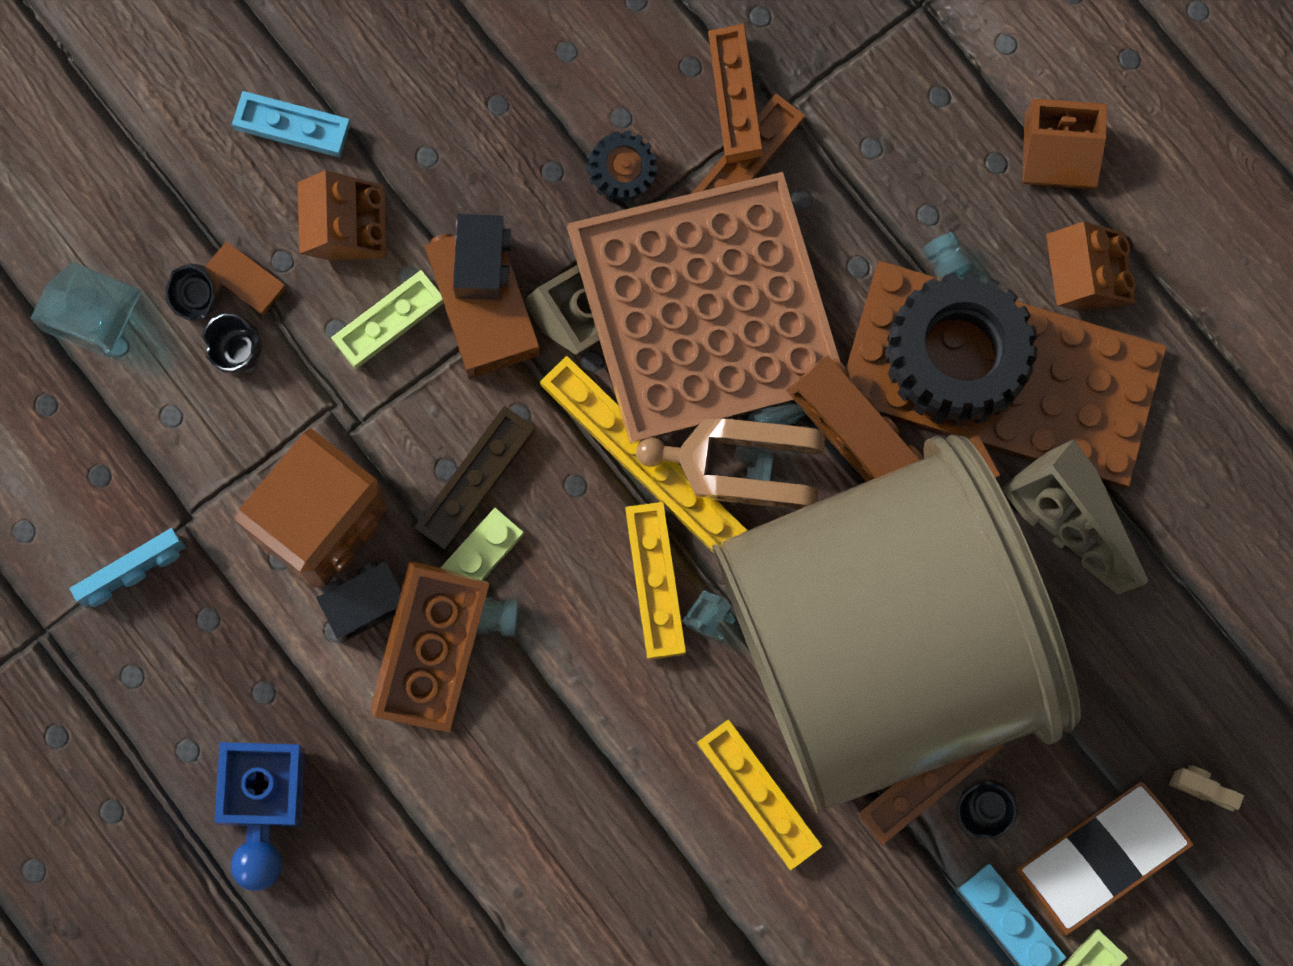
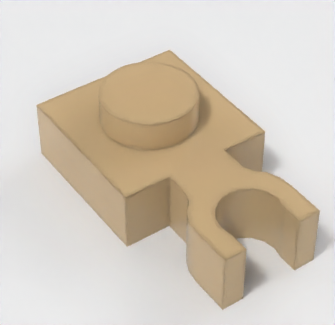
M1191 765L1188 766V769L1182 768L1174 771L1169 786L1201 800H1209L1227 810H1239L1244 795L1220 786V783L1210 779L1211 773Z

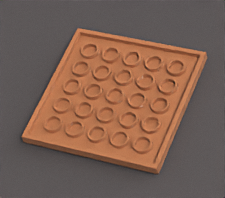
M783 172L569 223L567 226L630 444L640 442L649 437L656 438L698 427L704 418L729 419L793 402L795 400L786 390L814 364L827 355L832 360L837 359L840 361Z

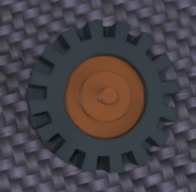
M616 131L609 136L606 135L593 148V151L589 154L587 160L589 165L586 169L587 174L590 173L591 175L589 179L591 186L596 185L598 188L596 192L600 196L604 193L607 195V200L613 201L618 199V202H625L628 199L633 200L637 198L653 183L655 179L653 176L657 173L658 166H654L657 157L656 153L651 154L650 152L651 144L649 142L645 144L641 141L644 138L641 135L632 136L631 131L619 134V131Z

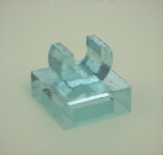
M703 591L682 622L692 631L722 640L724 636L717 631L716 627L722 619L733 624L735 618L728 612L732 605L718 595Z

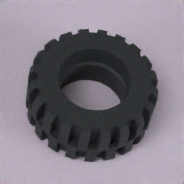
M957 273L945 274L941 282H938L935 278L925 282L920 291L914 290L907 297L905 304L900 307L888 334V346L885 356L886 362L890 363L888 375L891 383H898L900 388L897 393L904 402L910 399L915 403L912 410L921 416L924 411H927L934 415L932 421L944 424L945 420L949 419L953 420L954 426H966L970 420H974L976 424L987 421L993 414L999 415L1016 399L1029 381L1033 372L1032 365L1037 360L1038 348L1033 346L1034 341L1037 339V332L1035 326H1028L1027 321L1031 314L1026 306L1021 308L1016 306L1015 301L1018 296L1010 289L1006 294L997 289L1000 282L989 278L987 284L978 281L979 274L967 273L965 279H958ZM947 320H962L970 322L983 330L991 340L995 351L996 359L991 371L983 378L965 381L951 378L937 369L926 350L927 335L936 324Z

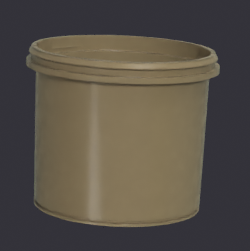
M949 435L946 441L939 436L927 439L924 443V459L726 539L722 541V545L717 543L712 545L722 579L757 672L796 769L817 813L821 812L823 807L829 809L1034 732L1045 744H1053L1061 740L1062 731L1071 732L1080 722V700L1073 668L1056 614L1038 567L997 480L979 451L964 436Z

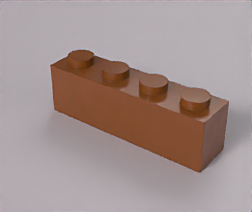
M827 355L814 364L786 390L816 426L826 433L825 436L865 482L924 459L912 445L907 446L898 436L899 429L895 423L888 417H882L873 407L874 401L864 389L860 387L857 389L848 378V370L839 360H832Z

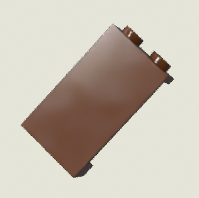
M450 233L441 234L434 237L431 243L424 245L468 379L540 356L539 345L506 251H504L503 265H509L510 267L509 288H502L501 300L455 298L453 289L456 235L452 236Z

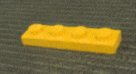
M663 502L625 507L647 660L685 655L686 650Z
M729 719L697 742L704 755L790 871L822 847Z

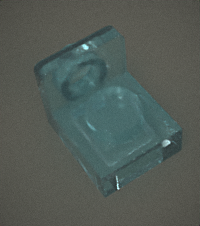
M736 446L734 461L756 464V467L748 466L746 479L770 481L774 451Z

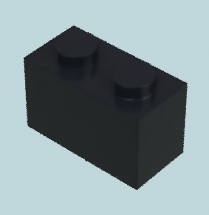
M457 214L453 280L455 298L501 300L502 288H509L510 267L509 265H503L504 251H511L512 231L505 228L503 216Z
M373 561L362 566L356 571L358 576L345 583L342 579L336 580L322 588L323 594L316 597L336 638L341 644L395 616L401 590L386 561L379 565L377 561Z

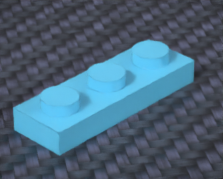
M242 91L232 122V127L236 131L339 158L341 157L351 125L348 118Z
M170 528L69 589L76 601L84 607L91 605V607L99 606L112 597L111 592L120 586L130 587L146 577L145 572L154 566L164 567L174 562L180 556L178 552L186 547L180 536Z
M990 864L985 865L958 888V891L1019 966H1057L1066 958Z

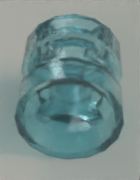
M955 232L944 234L932 240L922 249L926 258L932 261L934 265H937L934 273L939 282H941L945 274L957 273L960 276L972 267L968 256L960 253L959 247L961 243Z
M486 596L476 634L489 635L491 632L500 631L505 637H515L519 600L506 598L504 601L499 602L495 601L491 596Z

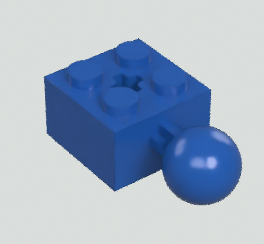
M220 742L214 823L228 826H247L246 842L237 848L231 859L232 876L237 884L246 890H265L271 887L281 874V856L278 850L270 844L271 827L301 828L306 749L299 744ZM264 775V779L269 782V787L260 795L252 786L253 783L260 782L261 776Z

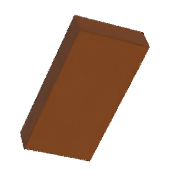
M227 241L206 265V267L216 273L222 287L262 317L287 289L285 284Z

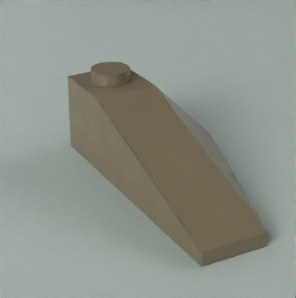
M578 265L541 285L523 300L524 305L541 332L575 355L599 341Z
M1074 439L1047 451L1002 486L1001 490L1026 521L1033 526L1037 522L1055 536L1052 540L1053 543L1061 549L1064 545L1070 548L1082 558V566L1117 595L1147 583L1148 578L1097 469Z

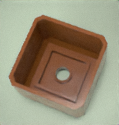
M310 428L299 437L240 507L234 520L249 538L309 586L315 588L326 586L337 572L341 573L349 566L355 556L353 553L362 542H368L380 526L378 523L387 513V504L376 478Z

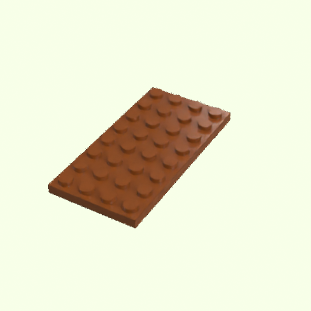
M878 260L846 369L849 372L848 378L857 389L859 387L864 389L874 401L873 407L881 416L946 436H964L969 440L979 435L985 447L1033 462L1047 451L1074 439L1097 469L1103 483L1123 489L1129 487L1166 345L1015 301L1018 308L1026 306L1031 314L1027 321L1028 326H1035L1037 332V339L1033 343V346L1038 348L1037 360L1032 365L1033 372L1029 381L1016 399L999 415H991L985 422L976 424L974 420H970L966 426H954L953 420L946 419L944 424L932 421L933 414L924 411L921 416L912 410L915 403L910 399L905 402L897 393L900 388L898 383H891L888 375L890 363L886 362L885 351L888 346L887 338L890 328L900 307L905 304L907 297L914 290L920 291L925 282L933 278L941 282L942 279ZM962 320L940 322L930 330L926 338V350L932 363L942 373L951 378L965 381L977 380L986 376L994 366L996 357L991 340L983 330L970 322Z

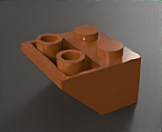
M1033 98L1024 119L1022 184L1096 189L1106 142L1107 104Z
M327 170L298 182L299 254L325 260L373 259L387 256L384 185Z
M1083 221L1046 234L1057 306L1079 311L1136 304L1134 295L1136 284L1130 270L1128 257L1130 246L1124 232Z

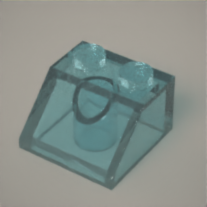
M71 262L46 285L30 319L43 332L110 358L140 296L141 290Z

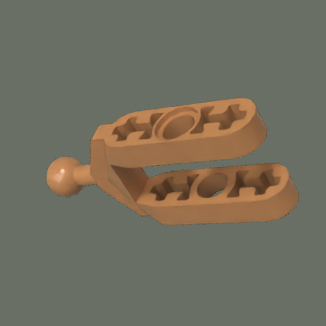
M704 418L681 448L664 446L663 442L658 438L649 437L638 443L636 457L642 465L647 467L657 466L662 461L680 463L696 497L799 510L817 503L819 491L817 488L799 484L707 475L711 442L820 454L824 451L826 433L822 430L808 427L734 419Z

